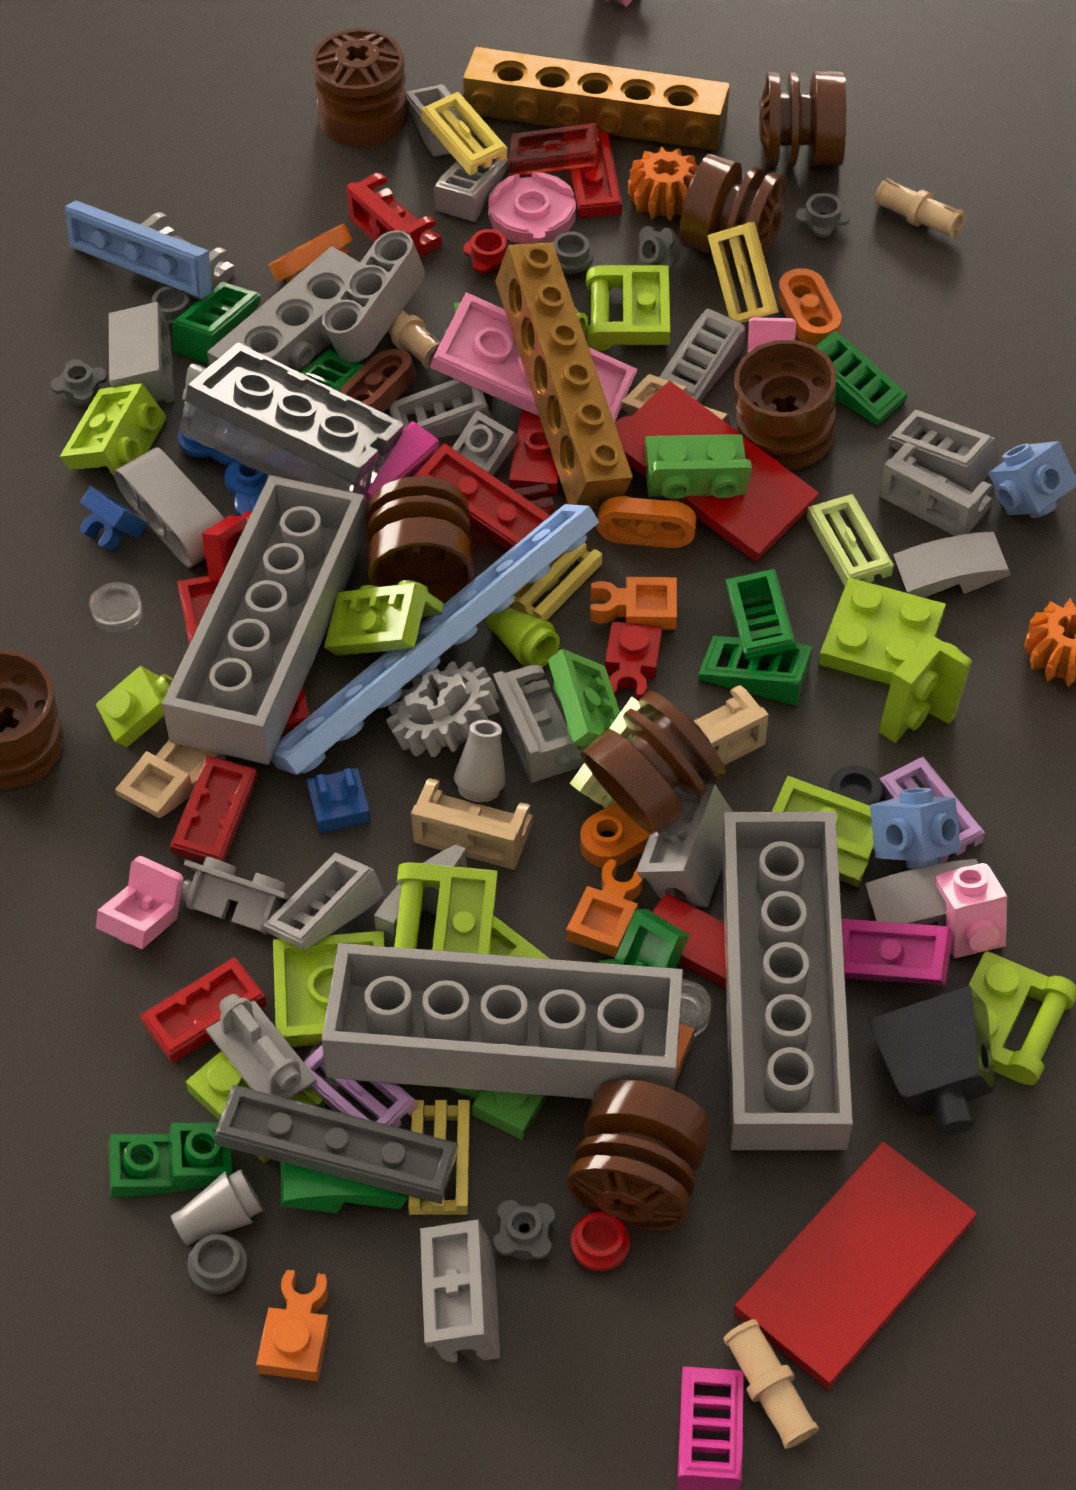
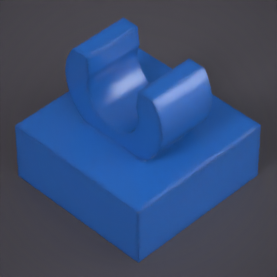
M91 486L80 501L82 505L95 513L85 518L81 524L80 532L94 539L100 529L104 527L105 532L100 538L98 545L111 552L119 546L122 540V532L139 539L149 524L116 499Z
M347 768L342 772L329 775L319 774L315 778L306 779L319 834L371 822L369 807L358 768Z

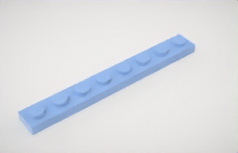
M564 504L444 604L441 615H432L424 620L419 626L415 648L387 651L278 742L271 759L275 767L296 775L316 768L325 759L324 752L338 740H346L358 733L364 726L363 720L377 708H384L395 702L403 692L401 688L415 676L419 677L433 670L439 664V656L452 645H459L470 639L477 632L478 628L476 625L489 614H495L507 608L515 599L513 594L526 583H533L544 577L551 569L550 563L558 556L580 547L587 539L586 533L599 523L590 506Z

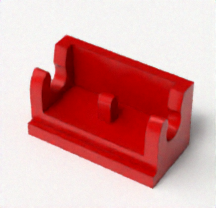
M382 173L373 174L356 184L352 182L346 185L349 219L374 242L381 235L398 230L410 235L420 258L442 246L441 235L429 230L437 224L432 217L427 216L418 220L393 197V193L388 188L378 191L376 194L373 192L376 187L382 186L388 181V178Z

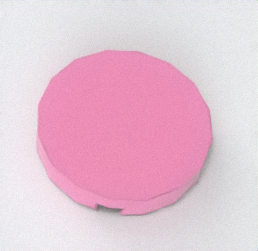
M531 172V177L520 178V174L509 176L498 183L489 195L488 219L493 229L502 232L507 240L518 244L552 242L558 235L569 232L576 221V201L571 187L560 178L543 172Z

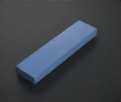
M77 200L65 206L69 245L71 248L198 298H203L212 293L209 250Z

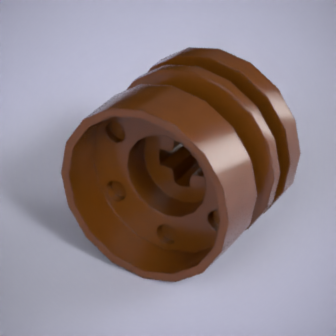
M356 28L343 30L326 37L315 48L312 57L314 83L317 91V114L321 130L334 141L343 145L357 147L378 145L394 138L404 128L408 116L407 95L404 87V56L401 46L391 36L372 29Z
M844 71L813 72L809 92H801L797 72H789L787 92H781L779 72H767L765 86L759 103V139L764 150L766 166H778L780 146H786L788 166H796L800 146H808L813 166L843 164L846 141V83Z
M708 154L698 166L684 202L680 221L679 238L681 245L712 254L707 235L749 222H755L765 259L782 222L787 190L786 176L770 172L765 177L764 170L753 167L742 182L743 172L741 163ZM744 234L740 235L747 265L753 267ZM727 239L724 243L726 257L728 260L734 261L730 242Z
M775 340L759 345L743 356L735 370L736 431L788 470H797L816 463L829 452L835 441L836 369L829 356L816 346L798 340Z
M418 476L404 477L386 483L372 494L366 505L369 585L386 587L398 585L400 581L404 580L415 581L425 585L428 588V593L445 604L474 580L469 502L459 488L445 480Z
M0 649V789L9 790L29 786L45 777L59 761L65 742L52 680L40 662L22 652Z
M650 690L639 701L644 715L631 708L623 715L624 722L633 737L631 741L608 728L582 751L581 757L595 779L620 808L646 832L658 837L684 813L681 801L674 791L676 787L688 795L700 799L707 791L702 779L715 785L727 772L723 762L701 728L681 709L676 708L659 693Z
M620 1079L603 1083L594 1091L584 1123V1136L586 1138L577 1146L575 1163L571 1165L567 1177V1190L577 1203L590 1212H605L620 1219L625 1226L655 1231L677 1228L687 1218L690 1196L693 1195L696 1185L694 1171L702 1165L711 1133L712 1121L701 1106L689 1097L668 1087L641 1080Z

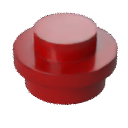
M594 1212L583 1217L577 1222L571 1233V1250L575 1259L582 1266L593 1271H608L616 1268L625 1260L630 1249V1235L625 1224L620 1219L605 1212Z

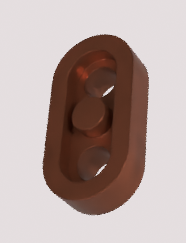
M401 349L382 351L373 356L339 392L383 413L414 382L416 371L412 358L408 352Z

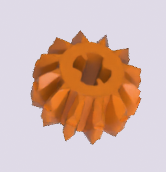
M661 146L658 153L654 154L644 151L642 159L633 161L632 168L630 169V179L628 180V194H630V201H633L636 205L637 212H649L652 220L658 216H666L671 221L675 214L682 216L687 192L698 168L695 156H682L680 148L673 152H666Z
M1071 598L1064 604V608L1050 601L1044 612H1036L1030 621L1029 633L1026 634L1024 643L1025 653L1031 656V670H1046L1047 682L1056 676L1063 678L1067 687L1076 678V607Z

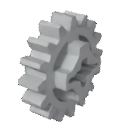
M455 661L447 665L445 671L440 672L435 667L430 672L424 674L422 678L415 676L411 679L414 686L410 690L402 689L403 692L399 697L401 701L389 705L388 709L392 716L387 718V723L403 751L410 748L412 754L418 757L427 749L431 757H436L441 748L445 746L451 752L456 751L458 745L468 739L470 725L474 721L488 720V715L498 713L499 708L495 701L500 698V695L484 667L476 669L473 662L468 661L459 669Z

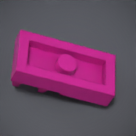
M841 919L845 979L946 985L953 936L949 926Z

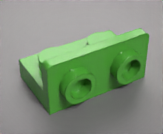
M742 434L645 436L643 450L648 497L664 496L668 499H680L686 496L713 495L717 498H729L735 495H746L752 473V465L750 460L745 459Z
M561 649L548 660L554 679V690L561 701L567 720V732L573 743L580 746L582 752L606 729L610 728L620 714V710L605 666Z

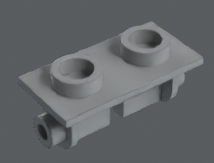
M206 857L203 865L188 860L184 862L186 867L195 872L193 881L185 880L182 885L180 900L186 902L188 909L225 919L232 900L238 902L231 920L233 923L269 935L263 925L283 906V903H286L291 898L290 895L283 892L286 883L272 877L255 873L253 881L234 876L237 867L211 857Z
M231 994L219 1004V1010L222 1012L220 1021L206 1028V1032L252 1090L291 1099L317 1083L316 1077L254 1000L250 1002L247 998H239L237 994Z

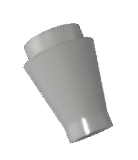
M477 720L470 725L469 736L454 773V781L458 785L460 795L474 802H488L496 799L499 796L500 790L506 785L501 744L502 728L496 722Z
M240 1169L230 1176L226 1171L222 1173L185 1207L172 1214L171 1219L181 1239L188 1247L208 1235L221 1234L252 1224V1217L264 1210L248 1178Z

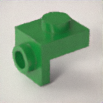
M648 909L635 910L615 959L600 960L598 963L676 969L690 935Z

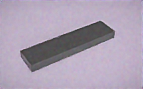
M233 1085L214 1135L215 1145L442 1204L458 1153V1143L236 1085Z

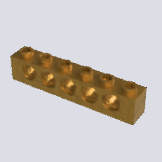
M475 47L463 77V96L479 116L562 128V126H576V129L598 132L599 126L608 135L718 151L727 121L730 83Z
M553 242L508 245L495 282L568 504L590 506L593 513H597L600 505L605 500L625 495L633 476Z

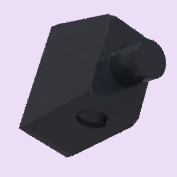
M967 986L868 1019L871 1032L902 1099L917 1114H927L935 1111L939 1130L942 1134H959L971 1129L974 1126V1121L968 1100L990 1094L994 1090L988 1010L986 1004L971 986Z

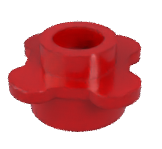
M484 229L475 233L471 240L463 246L464 254L470 256L473 261V270L484 274L499 269L507 250V239L502 232L494 229Z

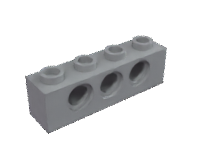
M331 246L207 351L209 366L236 343H240L297 372L305 369L312 362L313 358L331 343L322 324L323 314L360 262Z

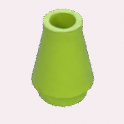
M509 606L498 613L489 614L487 617V628L496 634L523 666L540 665L544 667L559 649L560 637L555 632L554 626L548 621L514 610Z

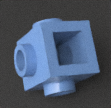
M1060 441L1036 444L1027 443L1014 447L1002 456L1003 463L988 472L995 487L997 500L1005 508L1008 516L1029 514L1031 518L1044 516L1057 508L1056 500L1076 487V476Z
M913 788L900 791V797L870 805L875 858L906 860L907 868L916 869L939 864L940 857L961 851L956 798L933 797L931 788Z

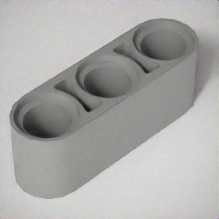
M395 230L381 235L323 314L322 324L338 357L343 361L358 362L367 358L374 351L425 277V270L412 238L406 232Z
M156 447L114 471V478L124 498L141 518L149 523L150 528L176 557L188 568L205 560L202 533L224 518L160 448Z

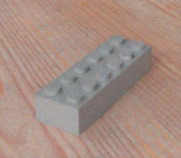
M269 475L162 702L169 741L171 743L269 765L329 627L337 592L344 591L367 539L364 495Z
M724 812L722 873L731 1150H847L853 1120L836 813Z
M338 943L322 1034L326 1078L592 1099L594 1091L603 1083L620 1079L646 1081L674 1090L683 969Z

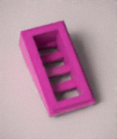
M410 422L369 487L366 495V505L372 494L386 483L404 477H414L439 449V440L416 422Z
M682 1367L677 1490H740L743 1445L744 1373L742 1370ZM694 1385L730 1387V1397L694 1395ZM693 1408L730 1410L729 1419L693 1416ZM693 1430L729 1432V1441L692 1438ZM692 1452L728 1454V1463L692 1460Z

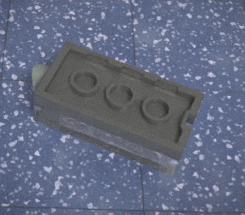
M236 343L207 369L197 364H192L187 369L186 387L182 397L186 402L184 404L180 432L199 441L202 445L214 448L240 461L243 465L254 468L268 476L271 475L362 494L366 498L369 486L376 478L404 430L405 423L240 343Z

